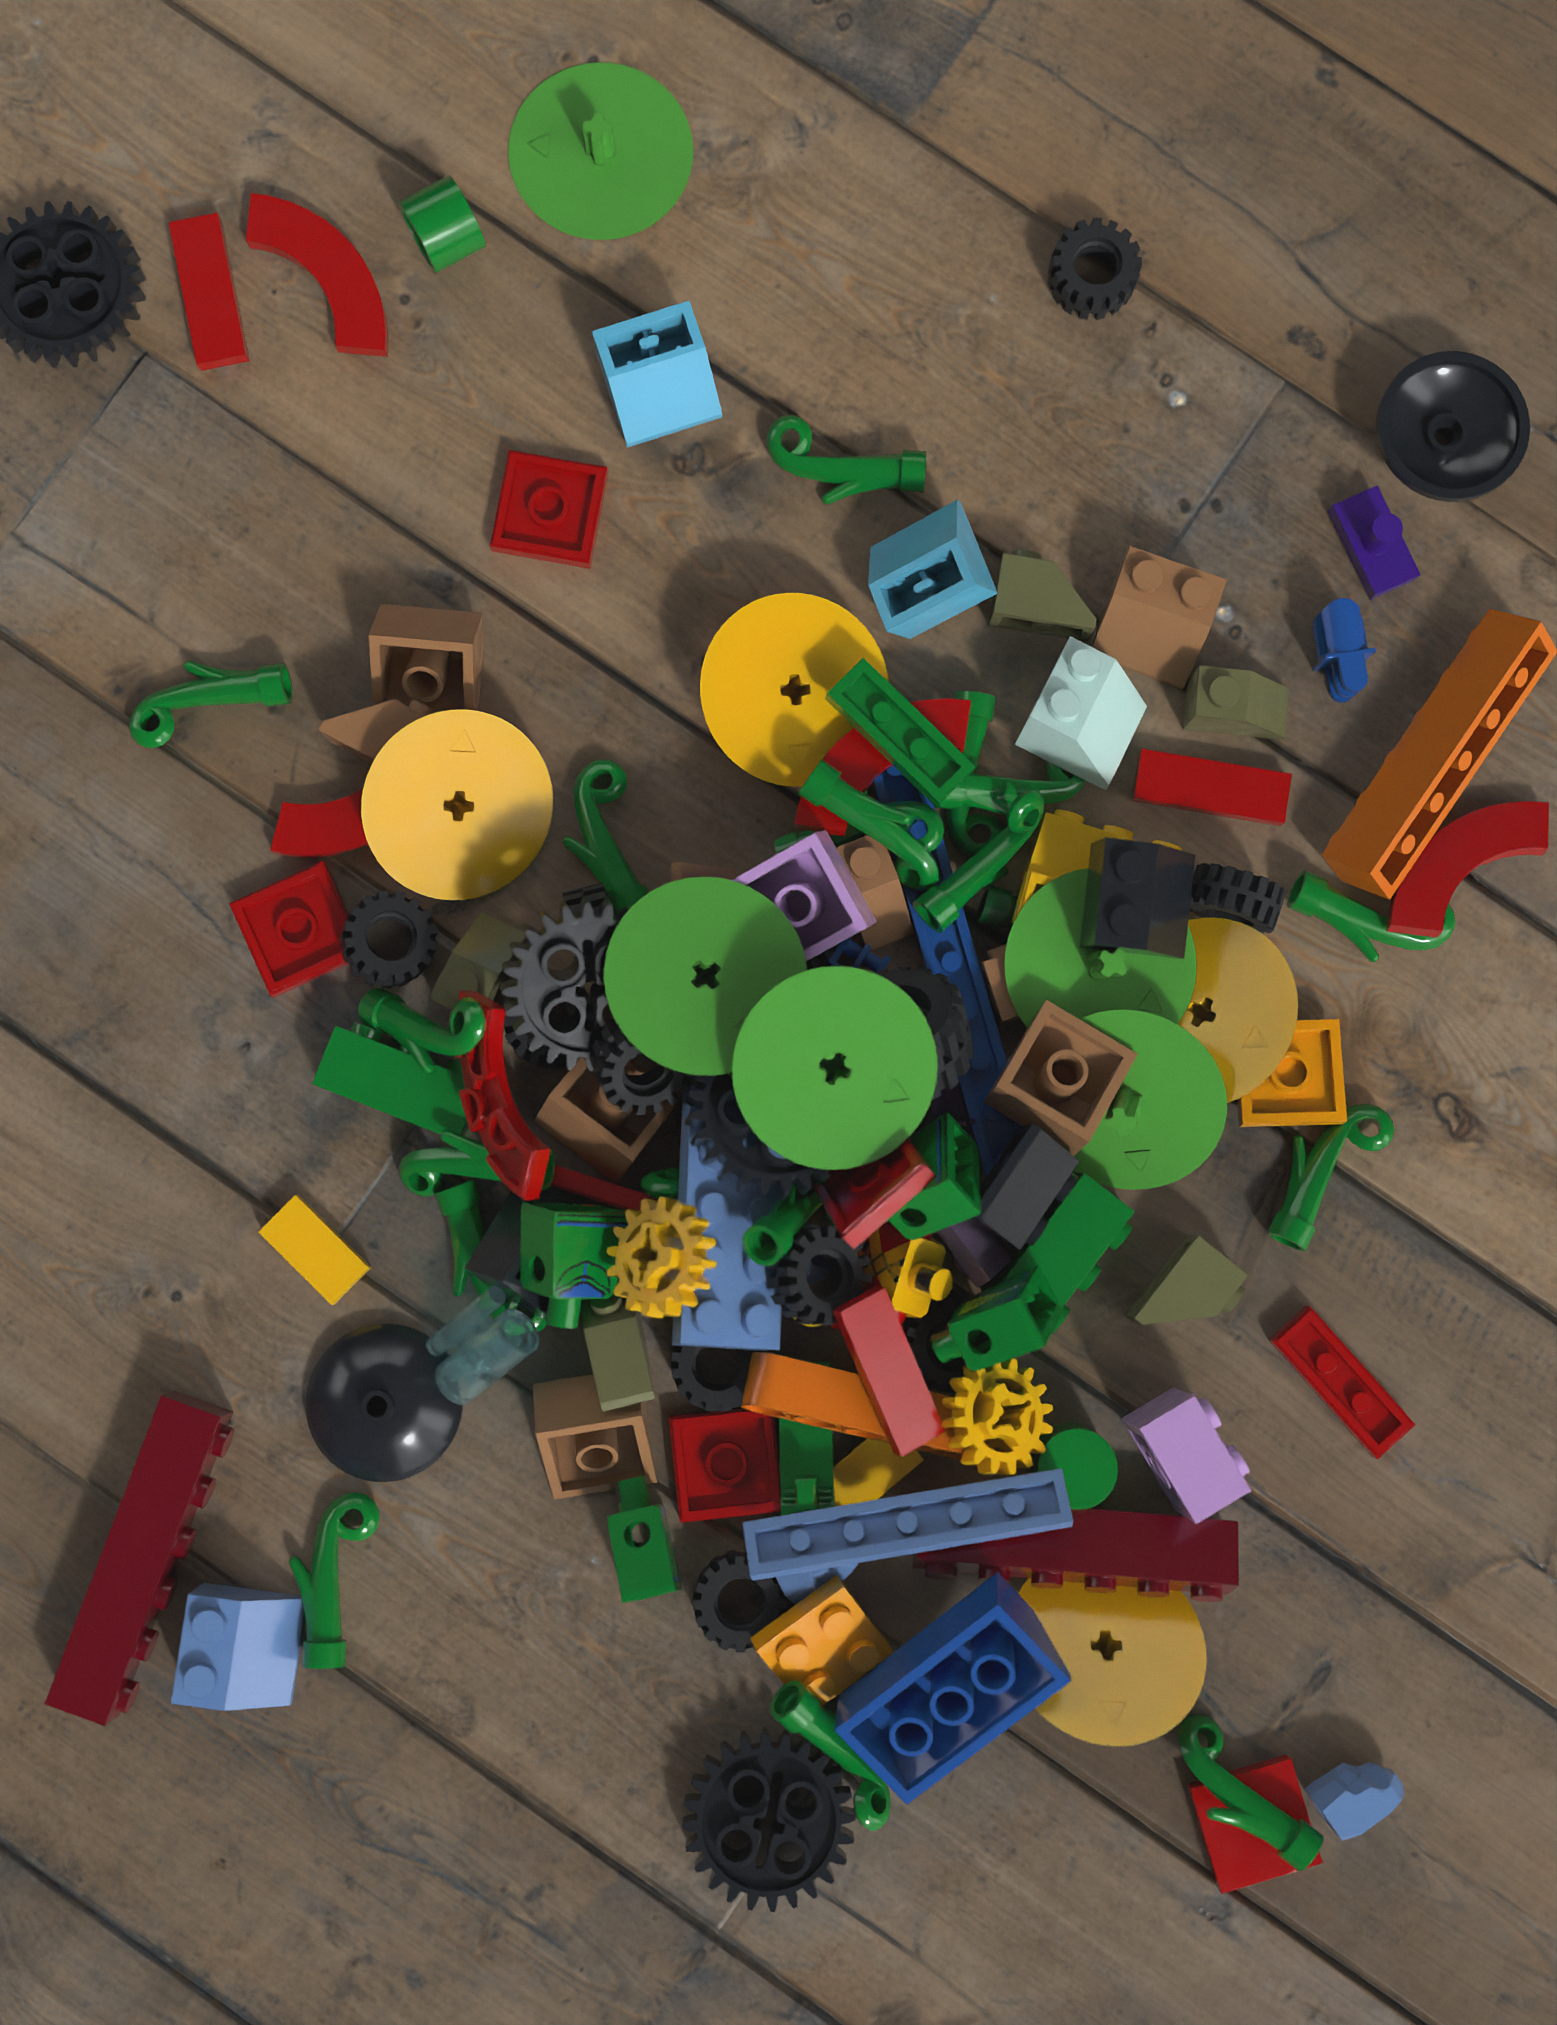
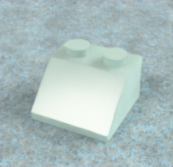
M1070 636L1015 745L1107 790L1147 705L1115 658Z

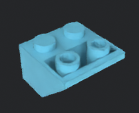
M690 301L592 331L596 356L627 448L722 418V410L707 351Z
M959 500L946 505L870 547L868 586L886 632L911 639L998 594Z

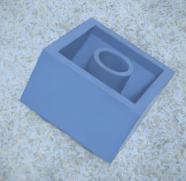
M203 1583L190 1592L187 1597L171 1704L222 1711L290 1706L293 1701L305 1622L301 1596Z

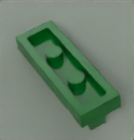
M864 658L827 692L825 700L842 714L865 739L936 807L976 768L969 759Z
M830 1361L810 1362L818 1365L831 1367ZM779 1418L781 1516L835 1507L833 1430Z

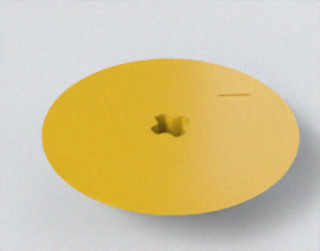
M781 593L753 601L734 613L721 626L706 652L701 670L700 697L709 730L723 752L744 771L766 782L802 787L825 754L840 738L854 728L842 714L825 700L827 692L862 658L889 682L881 651L872 635L854 615L825 598L803 593Z
M447 710L433 713L415 720L397 732L384 745L372 763L366 777L361 801V815L365 836L371 851L384 870L406 888L424 896L442 900L477 898L492 893L517 878L531 864L540 851L548 834L553 812V792L550 776L544 760L533 743L520 730L507 721L494 715L474 710Z
M1223 918L1188 920L1196 951V980L1190 1005H1188L1177 1025L1192 1034L1211 1054L1222 1075L1227 1103L1248 1094L1263 1083L1278 1067L1291 1044L1297 1022L1298 996L1296 984L1285 957L1261 932L1243 923Z
M1031 1578L1022 1586L1018 1594L1036 1613L1071 1675L1070 1683L1035 1708L1051 1724L1073 1737L1090 1743L1105 1746H1130L1158 1738L1170 1731L1186 1717L1202 1689L1206 1673L1207 1656L1204 1634L1199 1619L1188 1599L1181 1591L1170 1590V1596L1163 1598L1137 1595V1587L1116 1586V1592L1094 1593L1085 1591L1084 1583L1063 1581L1062 1588L1046 1589L1031 1586Z

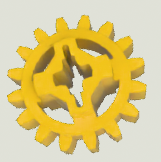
M659 1197L658 1201L644 1199L641 1200V1211L628 1209L625 1212L628 1222L626 1228L614 1227L613 1232L620 1240L618 1246L607 1248V1254L616 1257V1265L611 1266L607 1270V1276L619 1278L620 1282L616 1285L613 1293L615 1296L627 1298L625 1307L628 1310L642 1312L643 1316L663 1318V1315L677 1317L681 1315V1305L695 1307L698 1304L694 1293L696 1288L709 1289L711 1284L703 1274L705 1269L715 1268L717 1262L707 1258L706 1250L716 1245V1239L703 1236L702 1233L708 1227L709 1221L695 1216V1206L680 1203V1200Z
M1014 1358L976 1372L971 1371L967 1365H964L962 1368L965 1377L951 1378L949 1381L952 1389L956 1392L955 1397L942 1399V1404L952 1409V1417L941 1421L942 1427L953 1428L955 1436L948 1442L949 1447L964 1448L965 1450L960 1462L964 1465L977 1464L978 1473L981 1474L997 1473V1475H1011L1016 1473V1468H1030L1033 1466L1030 1454L1044 1453L1046 1450L1044 1444L1039 1440L1040 1434L1052 1433L1053 1427L1043 1422V1415L1053 1411L1052 1405L1041 1404L1039 1398L1047 1389L1045 1384L1032 1385L1030 1381L1033 1378L1034 1370L1031 1367L1017 1369V1359ZM987 1440L991 1448H999L1000 1452L989 1448L983 1441Z

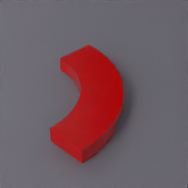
M251 193L246 242L249 248L264 250L284 257L303 270H307L318 282L332 309L335 324V347L338 353L388 357L389 337L383 301L370 270L351 242L324 218L307 208L274 196Z
M941 698L910 702L963 754L971 700ZM855 728L840 738L822 758L841 772L840 778L863 793L877 776L893 766ZM801 796L794 821V829L813 832L826 830L828 834L845 837L848 822L822 805L816 807Z
M363 788L349 796L325 803L294 804L283 802L270 851L273 854L290 857L317 858L336 856L339 853L368 845L361 815Z
M1520 801L1491 805L1472 811L1439 830L1431 838L1393 894L1388 911L1386 931L1437 938L1443 932L1444 917L1454 891L1460 882L1473 870L1501 858L1517 855L1542 856L1548 850L1549 802Z
M474 990L459 991L457 1002L464 997L473 998L481 1005L486 1019L485 1031L479 1043L469 1052L454 1056V1058H461L465 1089L460 1090L459 1095L471 1132L479 1133L489 1153L485 1159L500 1180L524 1201L539 1199L551 1149L542 1143L528 1128L519 1114L509 1089L503 1057L505 1007Z

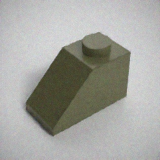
M1014 550L1011 554L1003 553L997 567L995 588L998 594L992 598L988 626L1069 639L1071 636L1079 641L1087 642L1095 630L1097 618L1055 562L1041 559L1042 556L1039 553L1030 550Z
M1199 665L1187 680L1183 730L1283 740L1286 736L1289 688L1250 670Z
M481 912L452 951L429 999L450 1011L457 1003L459 991L474 990L496 1002L501 992L500 984L506 982L509 976L504 973L502 963L516 961L518 958L511 951L509 945L511 942L525 944L527 940L525 932Z
M1187 1235L1125 1316L1141 1325L1217 1317L1221 1310L1224 1313H1228L1240 1301L1245 1293V1289L1241 1284L1248 1277V1274L1199 1235Z
M614 1293L608 1299L581 1300L583 1328L602 1412L655 1399L645 1331L639 1311L628 1310L625 1307L627 1298L615 1296Z

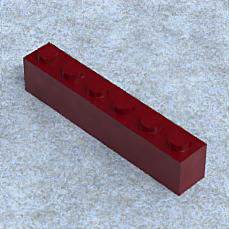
M177 1391L160 1396L44 1705L102 1726L109 1724L121 1712L126 1714L130 1710L140 1686V1682L133 1680L140 1661L146 1662L149 1659L158 1639L159 1631L153 1629L159 1610L165 1611L168 1608L178 1585V1580L172 1578L179 1558L184 1560L188 1556L197 1534V1529L191 1527L197 1508H205L214 1490L216 1479L210 1477L215 1460L217 1457L223 1458L232 1442L235 1429L228 1425L233 1411Z
M1089 1508L1082 1510L1071 1509L1073 1517L1072 1527L914 1553L912 1563L913 1569H925V1577L939 1580L956 1579L957 1572L978 1574V1581L984 1583L998 1572L1008 1583H1010V1577L1031 1578V1586L1038 1588L1058 1589L1063 1587V1581L1084 1583V1590L1094 1593L1116 1592V1586L1137 1587V1595L1144 1597L1170 1596V1590L1190 1592V1599L1194 1601L1219 1602L1223 1600V1595L1229 1594L1239 1586L1238 1521L1206 1518L1195 1524L1184 1516Z

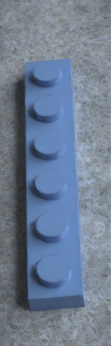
M1061 1468L743 1522L750 1577L752 1581L1068 1528L1073 1526V1517Z

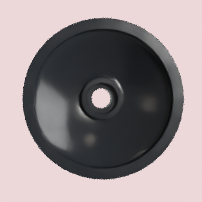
M1444 351L1421 357L1407 365L1396 375L1385 390L1379 403L1376 416V436L1384 461L1392 473L1404 485L1430 499L1445 502H1462L1489 494L1501 486L1515 472L1523 460L1528 447L1530 418L1522 392L1503 369L1488 359L1475 354L1461 351ZM1435 433L1445 435L1448 439V445L1439 444L1435 439Z
M394 1323L364 1326L349 1332L335 1341L315 1365L306 1391L305 1408L308 1427L322 1454L343 1472L372 1482L403 1480L424 1471L434 1464L451 1445L462 1419L464 1404L463 1387L458 1370L449 1354L438 1342L424 1332L406 1325ZM374 1396H381L386 1400L387 1411L384 1415H376L371 1411L370 1401Z

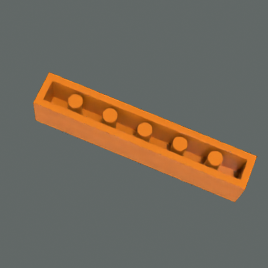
M1489 608L1479 625L1472 630L1464 647L1451 666L1444 671L1434 691L1423 707L1416 712L1412 723L1395 748L1388 753L1384 764L1367 789L1360 794L1356 805L1339 830L1330 838L1327 848L1321 856L1342 882L1386 899H1391L1557 654V649L1541 621Z

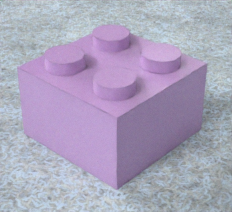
M826 830L813 833L731 880L761 893L783 912L798 935L806 961L877 922Z
M1173 1387L1121 1418L1174 1510L1193 1523L1201 1522L1252 1491L1243 1477L1250 1472L1249 1468L1233 1444L1226 1446L1215 1429L1221 1426V1421L1205 1397L1199 1400L1194 1393L1190 1394Z

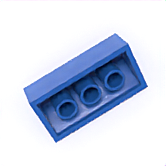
M997 1572L839 1694L834 1731L907 1805L1070 1683L1071 1675L1034 1610Z

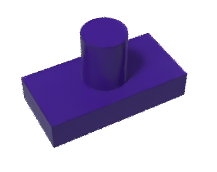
M1378 485L1333 504L1327 512L1369 600L1413 582L1421 575L1402 537V522L1396 515L1391 514Z

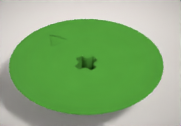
M587 63L573 66L551 76L526 98L512 125L508 150L509 165L514 183L521 197L529 208L547 224L564 233L580 238L593 240L617 239L650 227L675 205L684 191L692 168V134L681 106L674 96L657 80L644 72L620 64Z
M1088 868L1064 874L1050 881L1039 889L1023 906L1008 937L1005 951V978L1011 1001L1027 1028L1045 1000L1050 1001L1078 1019L1109 1010H1136L1163 1017L1176 1024L1179 1023L1190 1003L1196 980V951L1189 926L1187 929L1184 959L1126 953L1120 948L1101 950L1080 947Z
M693 877L660 886L649 892L628 910L616 927L610 940L605 959L604 982L606 996L614 1019L625 1036L638 1050L657 1063L676 1071L695 1075H719L732 1072L736 1041L747 1016L754 1006L772 988L796 974L807 971L803 948L796 931L787 917L772 901L756 890L739 882L716 877Z
M833 966L812 969L796 974L772 988L749 1013L739 1032L735 1045L732 1065L733 1085L745 1120L754 1133L772 1150L795 1163L808 1167L832 1170L853 1168L873 1162L896 1149L913 1133L923 1119L930 1105L936 1085L937 1053L930 1027L918 1006L904 991L889 980L877 974L852 967Z
M1109 1010L1081 1018L1080 1020L1138 1055L1090 1142L1074 1155L1079 1162L1073 1171L1076 1173H1086L1097 1183L1105 1186L1131 1190L1164 1186L1192 1173L1215 1149L1221 1138L1227 1116V1095L1224 1081L1211 1054L1187 1030L1170 1020L1151 1013L1136 1010Z

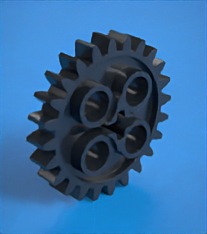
M47 201L44 207V215L39 217L28 206L25 208L27 222L22 225L14 218L8 217L7 221L12 232L8 236L0 232V339L6 338L5 342L16 354L24 349L25 355L33 363H36L44 355L46 361L54 368L57 367L61 355L65 356L72 367L78 366L79 353L85 352L93 362L98 361L96 347L101 344L114 352L116 348L111 336L117 333L129 338L131 334L123 324L124 320H140L141 318L131 302L146 301L145 294L136 285L146 281L145 274L137 266L141 258L134 247L130 246L131 241L123 229L116 231V226L107 215L99 220L91 206H87L79 216V212L71 201L66 202L62 214H58L51 202ZM92 251L87 260L75 263L79 255ZM42 258L39 265L35 268L25 270L32 260ZM98 299L96 306L91 310L81 311L87 301ZM48 306L46 312L41 317L31 318L36 309Z
M582 897L579 912L572 913L566 902L561 901L559 918L554 920L546 911L542 910L540 911V917L544 926L540 930L527 924L522 926L529 941L527 944L519 942L510 943L511 951L519 960L503 962L502 968L504 973L515 978V980L501 983L500 989L502 995L516 997L503 1005V1007H505L506 1016H520L512 1025L516 1036L532 1031L526 1041L527 1047L531 1052L545 1044L544 1057L546 1062L552 1063L560 1053H563L564 1062L568 1070H572L578 1057H582L589 1071H594L591 1056L596 1055L593 1049L595 1040L605 1042L601 1031L606 1025L613 1031L618 1028L614 1019L602 1016L608 999L604 982V966L601 965V960L604 953L608 950L616 927L630 908L625 906L615 917L613 916L611 902L608 899H604L598 912H593L587 897ZM585 939L592 940L590 969L597 982L592 984L590 988L591 1005L594 1013V1026L590 1030L584 1028L586 1000L580 989L586 982L585 963L582 952V943ZM564 949L574 953L573 962L566 969L557 971L547 967L548 959L554 952ZM569 1002L575 1005V1012L568 1020L557 1022L549 1018V1012L556 1004Z
M732 1072L719 1075L694 1074L690 1083L699 1090L690 1091L685 1098V1103L699 1110L688 1114L685 1119V1125L700 1127L701 1130L694 1135L690 1143L691 1146H708L709 1151L701 1161L703 1166L715 1161L722 1165L717 1180L722 1181L733 1173L738 1176L736 1192L741 1193L749 1182L756 1184L758 1199H763L770 1187L774 1186L779 1199L784 1200L790 1194L791 1183H793L801 1195H804L811 1189V1178L820 1185L830 1178L828 1169L808 1167L787 1158L782 1159L773 1156L768 1150L767 1145L760 1138L750 1148H746L743 1145V1140L752 1130L748 1123L738 1125L730 1122L724 1113V1107L726 1106L740 1108L735 1095Z
M763 1727L760 1742L752 1743L746 1731H742L740 1738L741 1748L737 1750L727 1741L723 1740L720 1748L723 1757L721 1761L708 1754L704 1757L703 1764L709 1776L693 1773L691 1777V1784L700 1794H685L684 1806L689 1810L697 1812L684 1816L682 1819V1829L697 1832L686 1840V1852L702 1851L695 1860L694 1869L696 1873L712 1868L713 1871L709 1878L708 1887L713 1890L723 1882H726L728 1884L727 1902L729 1903L735 1900L740 1892L746 1893L748 1910H753L759 1897H766L770 1912H775L778 1896L784 1895L792 1908H796L798 1902L797 1891L802 1888L809 1896L815 1899L818 1897L815 1882L818 1877L830 1884L835 1881L834 1873L829 1863L832 1862L838 1865H846L847 1863L846 1853L838 1844L847 1845L854 1843L853 1831L842 1826L856 1820L854 1809L848 1806H840L852 1798L850 1786L835 1787L843 1777L842 1768L836 1766L825 1770L824 1768L829 1756L822 1750L813 1757L809 1755L811 1742L805 1737L797 1747L792 1746L790 1732L787 1729H784L779 1742H771L768 1728ZM781 1772L783 1779L776 1800L777 1819H774L771 1823L765 1862L763 1865L758 1866L754 1861L761 1840V1818H764L767 1812L773 1774ZM752 1775L758 1778L763 1784L762 1790L752 1797L739 1794L735 1790L734 1784L740 1777ZM797 1787H805L815 1794L813 1802L804 1808L791 1806L787 1802L786 1797L792 1789ZM742 1830L751 1837V1842L741 1850H733L725 1845L723 1837L729 1831ZM793 1841L803 1848V1853L794 1861H784L778 1858L775 1850L781 1843Z

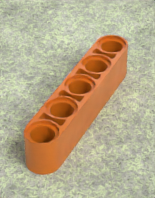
M752 1353L741 1405L742 1408L764 1415L889 1444L860 1374L771 1353ZM929 1391L941 1421L952 1417V1409L942 1404L943 1398H952V1396ZM945 1428V1432L915 1450L961 1460L965 1449L949 1447L948 1442L955 1436L953 1428ZM987 1440L983 1441L989 1448H991Z

